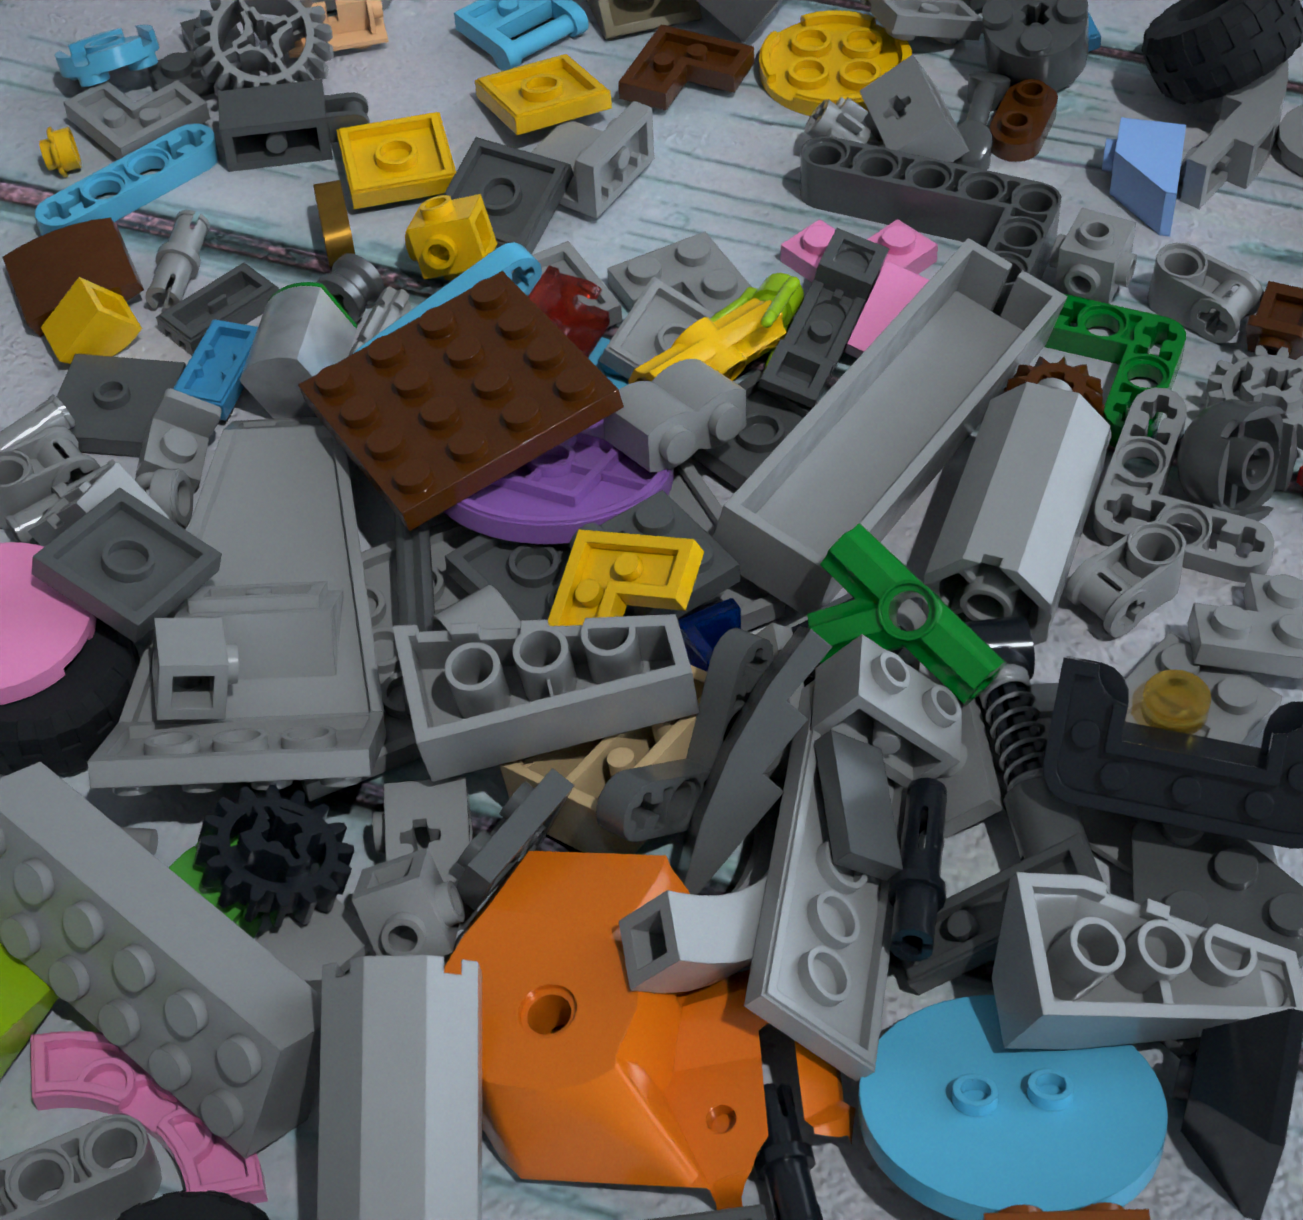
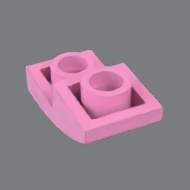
M886 261L844 352L859 358L927 284L929 279Z

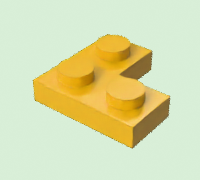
M578 529L548 618L549 626L583 625L585 618L624 616L627 605L686 611L704 551L695 539Z

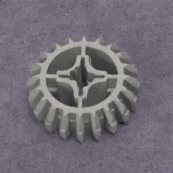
M210 0L213 11L200 10L198 17L200 25L203 27L196 28L193 33L195 44L200 46L196 48L194 55L196 63L204 66L201 69L204 81L207 83L215 82L214 90L217 96L218 91L315 80V78L326 79L329 70L325 61H330L334 55L333 46L327 43L333 38L332 28L329 24L323 23L326 20L324 9L321 6L312 7L313 0ZM260 14H271L280 17L266 18ZM241 22L243 25L242 35L232 41L233 47L222 52L228 33L237 23ZM254 32L260 41H267L268 46L272 42L273 56L268 48L261 49L260 43L256 47ZM305 37L306 43L302 54L292 66L287 68L284 59L285 54L295 48L294 42ZM257 70L267 73L269 76H256L247 73Z

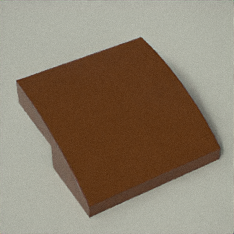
M111 218L85 221L54 230L19 246L2 257L26 323L39 337L44 335L41 329L42 325L78 277L122 295L126 301L144 290L117 224Z

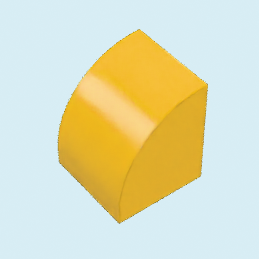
M78 277L42 325L41 329L58 360L71 364L75 354L111 357L116 355L135 339L142 330V327L122 295Z

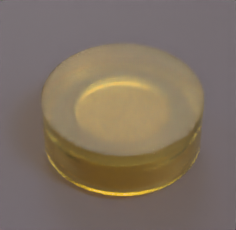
M1165 670L1155 674L1147 681L1143 691L1141 713L1146 723L1151 727L1194 734L1205 725L1208 719L1211 693L1206 683L1198 676L1184 670Z

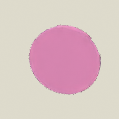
M23 542L0 543V705L33 696L65 676L64 668L76 657L86 641L93 638L96 629V616L31 574L33 556L43 549L44 546Z

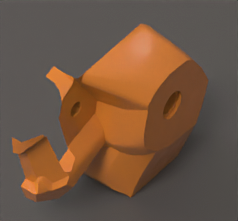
M528 851L517 862L468 925L444 966V973L461 975V959L478 961L482 969V1129L499 1157L521 1179L707 1188L713 1196L717 1210L743 1207L742 1194L745 1182L753 1168L757 1152L768 1137L759 1030L768 1022L744 1007L750 969L733 974L713 985L687 992L651 993L631 991L619 920L667 890L690 894L689 890L671 868L667 856ZM794 1040L804 1120L814 1127V1134L833 1137L848 1135L852 1146L856 1108L844 1103L841 1071Z

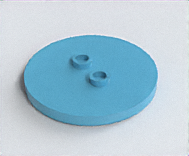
M995 995L968 996L943 1001L927 1006L900 1020L879 1039L875 1072L867 1077H860L858 1118L860 1130L875 1162L892 1182L909 1196L923 1205L956 1220H983L984 1213H998L1000 1210L1013 1205H1033L1043 1211H1079L1087 1205L1103 1202L1115 1203L1124 1207L1140 1194L1153 1178L1164 1150L1168 1119L1164 1092L1155 1072L1132 1044L1073 1050L1004 1048Z

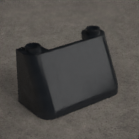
M1071 656L1063 658L1043 761V776L1047 786L1060 800L1073 805L1289 849H1303V701H1291L1281 705L1269 716L1264 728L1261 748L1126 722L1129 688L1124 677L1114 667L1102 662Z

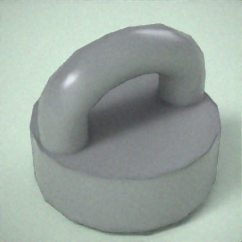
M180 468L158 469L155 472L141 473L135 478V481L145 492L150 487V497L170 517L169 520L182 528L187 526L193 512V490L190 479L184 470Z

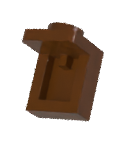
M1268 281L1257 314L1250 315L1246 324L1248 351L1255 353L1256 346L1262 345L1268 355H1277L1281 347H1286L1289 352L1288 358L1297 360L1303 356V288Z

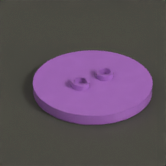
M604 419L443 512L454 521L473 531L502 540L531 544L570 543L575 532L585 524L597 523L601 525L661 490L669 495L674 481V468L670 470L667 468L660 472H649L605 440Z

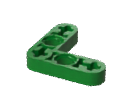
M1064 294L1068 297L1044 347L1120 365L1105 402L1103 416L1110 425L1111 439L1109 444L1116 448L1133 401L1138 394L1151 389L1136 386L1129 380L1134 377H1148L1159 384L1155 387L1172 390L1183 358L1186 331L1176 320L1165 316ZM1071 323H1076V327L1071 326ZM1096 326L1107 327L1116 333L1111 336H1098L1089 332L1088 329ZM1155 343L1162 344L1159 357L1149 354L1150 349ZM1156 412L1155 416L1149 419L1147 437L1154 439L1163 412Z

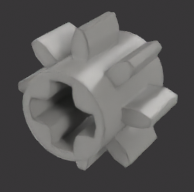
M840 97L836 104L829 99H825L809 117L804 132L812 138L830 136L866 144L870 137L871 129L861 122L868 114V111L849 97L846 100Z

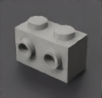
M861 634L816 667L811 727L816 732L824 735L828 731L833 730L881 748L887 777L908 789V785L913 780L918 778L936 779L961 762L962 702L948 688L936 684L906 664L897 654L885 650Z

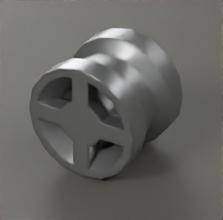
M344 254L333 264L332 274L323 275L316 283L323 284L356 323L364 315L365 305H371L377 301L384 289V284L379 272L369 261L356 254Z

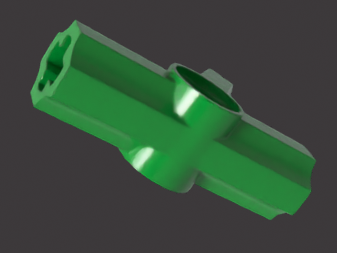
M859 523L849 532L844 533L828 550L826 557L820 563V566L855 599L807 614L808 628L812 629L832 646L820 661V664L863 634L887 651H894L905 647L964 705H968L974 698L980 695L1006 666L1007 662L862 524ZM909 598H925L929 608L928 618L925 623L916 630H901L897 622V612L901 604Z

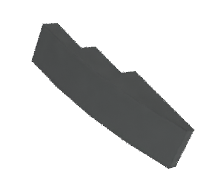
M798 627L755 685L720 747L694 809L676 875L689 890L690 894H699L784 792L763 773L808 720L787 700L832 648L831 645L810 628Z

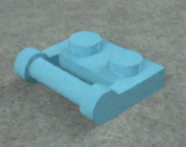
M478 0L454 12L456 30L493 56L495 63L502 71L519 67L522 64L523 58L567 35L572 38L586 32L589 28L586 13L582 7L572 0ZM551 17H554V18H555V19L551 20L550 22H548V23H546V24H544V25H542V26H540V27H538V28H536V29H534V30H532V31L526 33L525 35H523V36H521V37H519V38H517V39H515V40H513V41L511 40V38H513V37H515V36L521 34L522 32H524V31H526V30H528V29H530V28H532V27H535V26H538V25L542 24L544 21L548 20L549 18H551Z

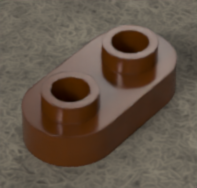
M1027 79L1011 86L1007 90L990 124L992 154L1010 162L1027 161L1038 155L1056 118L1058 95L1053 88L1040 80Z

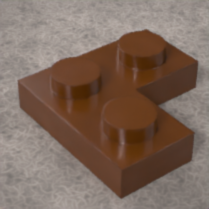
M661 24L619 80V99L630 102L636 101L652 108L667 110L687 81L709 86L716 90L735 92L754 65V46Z

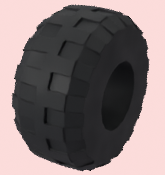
M1180 0L1164 10L1161 15L1150 23L1149 28L1145 30L1143 46L1141 48L1142 55L1153 80L1165 97L1184 105L1187 103L1198 104L1210 99L1214 100L1234 90H1239L1270 73L1282 62L1288 60L1297 48H1300L1303 43V8L1300 0Z
M97 618L93 638L86 641L76 657L64 668L65 676L33 696L0 705V774L9 775L38 762H42L56 775L67 772L73 774L87 768V761L115 728L121 717L140 663V657L134 642Z

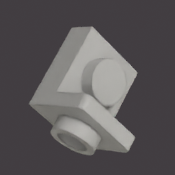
M166 389L147 423L136 475L139 476L145 472H155L158 469L180 468L188 475L194 493L201 481L209 438L220 421L222 409L219 406L177 390Z

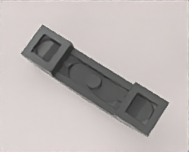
M839 228L835 230L818 264L815 278L784 340L780 339L760 379L759 387L811 408L818 403L844 354L850 336L883 267L889 248Z

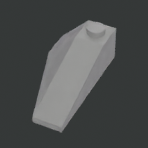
M1016 872L1010 878L992 973V983L1004 1048L1073 1050L1196 1038L1202 1036L1203 1029L1291 1008L1303 1011V979L1295 951L1218 923L1208 929L1169 915L1170 906L1151 899L1138 904L1106 892L1107 883L1085 875Z

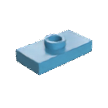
M213 319L173 389L219 406L222 409L220 419L227 420L245 387L239 380L258 327Z

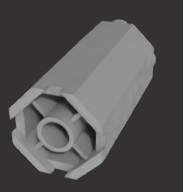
M1045 378L1038 384L1026 382L990 400L924 574V584L935 592L964 622L1023 615L1029 624L1034 646L1047 641L1103 470L1106 451L1111 439L1110 425L1080 393L1072 392L1071 387L1066 382L1057 378ZM923 598L922 610L928 617V603L925 600V598Z
M433 955L356 957L350 959L349 975H346L336 962L322 965L317 1220H482V969L478 961L461 959V975L444 973V957Z

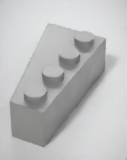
M676 614L585 618L583 625L549 626L548 619L521 620L520 628L481 629L479 622L451 623L450 630L419 632L417 625L392 626L416 743L432 782L700 713L693 673Z

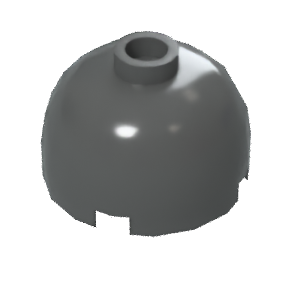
M1228 399L1203 409L1187 427L1178 445V478L1188 498L1194 504L1256 521L1267 517L1274 508L1262 505L1271 498L1275 489L1283 492L1286 491L1291 481L1297 458V434L1294 425L1284 423L1281 414L1286 412L1278 406L1263 402Z

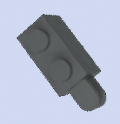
M322 79L218 91L219 129L228 172L332 160L331 143L338 142L337 129L370 123L367 116L368 102L363 95L356 92L325 95Z

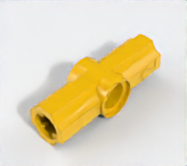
M753 298L714 322L709 317L699 319L675 340L671 348L634 369L628 379V383L652 381L667 367L686 359H699L734 381L747 364L771 349L776 348L780 339L783 340L787 334L782 321L783 313H780L772 326L765 328L761 325V319L772 301L770 299L760 301L757 298Z

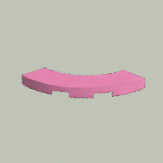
M58 1031L31 1035L32 1099L37 1110L80 1108L112 1115H129L139 1120L146 1132L169 1152L182 1173L186 1192H207V1190L228 1193L231 1197L246 1203L249 1201L252 1204L268 1201L264 1174L257 1153L246 1159L242 1157L221 1137L212 1133L201 1119L169 1091L160 1087L154 1078L124 1051L109 1042L103 1033Z

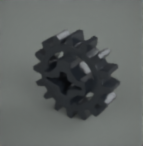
M269 785L265 797L257 798L248 787L241 788L236 804L222 797L217 802L214 815H206L203 820L198 838L199 844L194 858L195 865L205 867L201 884L203 888L221 886L222 892L218 905L222 908L232 906L236 902L244 905L245 921H253L260 911L269 913L273 927H281L287 913H293L296 919L303 925L310 923L315 907L326 913L331 911L337 894L343 895L352 871L349 865L354 854V845L342 842L347 830L344 823H326L325 820L330 807L325 803L317 805L313 809L304 806L305 792L297 790L291 799L288 800L280 798V792L276 785ZM239 835L237 845L230 847V841ZM318 863L319 870L310 876L309 872L312 864Z

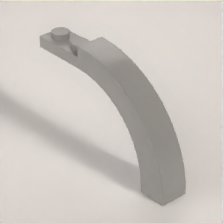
M772 622L755 635L770 641L773 646L774 661L792 637L793 632L792 628ZM804 682L787 700L797 710ZM793 738L763 773L782 790L784 789ZM782 795L756 824L749 861L741 879L731 893L700 896L667 890L619 920L631 991L651 993L687 992L713 985L752 964Z

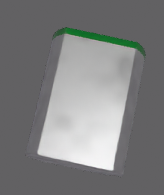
M301 282L287 285L276 291L267 301L239 381L274 419L317 417L305 402L298 384L318 374L323 368L347 358L358 325L323 284Z

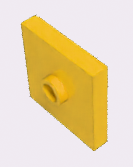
M567 54L474 80L476 97L516 135L612 108L611 92Z
M440 112L336 130L354 209L444 194L456 173Z

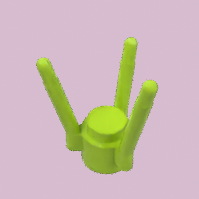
M784 273L771 274L758 289L747 287L738 299L714 314L710 319L714 322L753 298H757L760 301L770 299L772 303L761 319V325L769 328L782 312L783 326L786 332H788L794 320L793 317L804 300V291L797 277ZM776 348L770 350L763 373Z

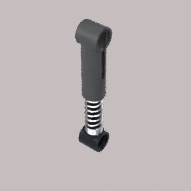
M1023 615L965 622L1007 662L997 678L979 697L982 707L987 711L986 721L991 726V737L996 741L995 751L1001 757L999 760L1000 768L1005 772L1004 782L1008 786V792L1004 798V806L1020 861L1077 833H1080L1088 842L1077 805L1060 800L1049 790L1043 776V761L1047 739L1041 737L1045 732V726L1036 722L1040 717V711L1032 707L1036 701L1035 696L1031 693L1032 684L1030 683V679L1034 675L1035 651L1027 619Z

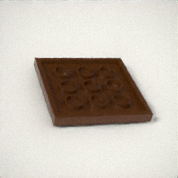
M503 271L479 281L469 290L438 307L427 310L417 319L388 335L375 339L365 348L336 364L323 368L318 374L298 384L307 405L409 531L624 407L619 389Z

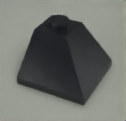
M1293 1008L1203 1029L1196 1058L1181 1054L1172 1099L1186 1102L1181 1133L1245 1218L1253 1220L1261 1219L1286 1142L1303 1041V1011Z

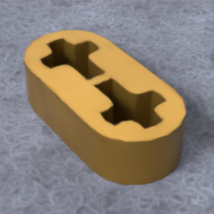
M340 180L313 184L329 267H333V264L342 255L355 254Z

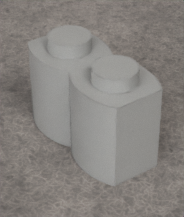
M686 359L667 367L652 381H638L620 388L619 392L624 407L604 418V435L607 442L649 472H660L667 468L670 470L688 460L698 449L715 448L737 436L746 427V390L701 360Z

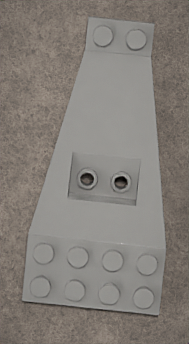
M318 417L232 421L222 431L187 529L189 533L222 553L220 569L165 617H222L226 644H237L239 655L238 683L228 684L226 719L157 720L152 677L153 628L119 722L87 761L90 789L112 788L113 794L118 796H137L153 791L155 786L182 785V790L187 793H207L221 789L224 783L251 782L252 788L267 790L269 785H276L278 789L290 786L293 780L320 779V784L326 787H346L361 782L362 777H371L386 739L385 713L347 453Z

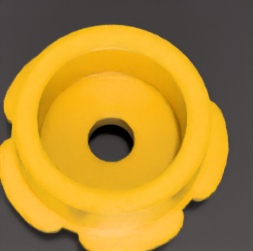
M51 126L48 127L46 130L47 138L39 140L44 162L49 171L58 169L60 175L66 178L68 177V171L82 168L75 139L69 127L58 130L52 129Z

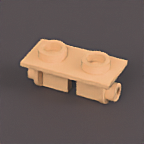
M335 0L337 16L331 17L327 15L325 1L312 4V7L321 6L325 11L326 20L323 23L329 24L332 28L333 38L327 43L333 46V51L350 48L365 49L374 44L388 42L381 0ZM305 37L294 42L295 48L288 52L289 58L300 57L305 47Z

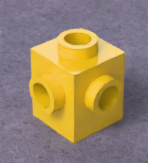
M481 194L453 200L449 195L430 198L419 206L405 232V244L408 255L412 261H418L424 280L443 276L446 280H454L494 251L497 246Z

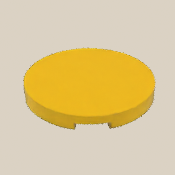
M842 10L813 12L802 15L800 23L794 24L780 32L773 31L766 37L759 52V77L763 88L772 99L800 114L811 116L816 107L825 99H829L836 104L840 97L845 100L849 97L869 111L860 90L910 57L912 50L908 41L888 35L884 27L876 24V18L873 16Z

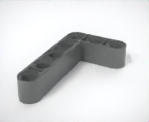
M830 136L814 137L806 141L801 148L800 196L802 201L808 206L886 225L898 219L917 232L965 242L969 238L1012 263L1011 270L993 310V313L1001 316L1016 278L1022 270L1039 280L1042 279L1050 261L1052 248L1058 232L1062 197L1053 186L1043 182Z

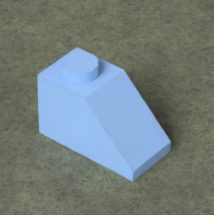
M1121 117L1117 139L1106 138L1102 171L1112 172L1109 194L1158 235L1170 236L1186 124Z

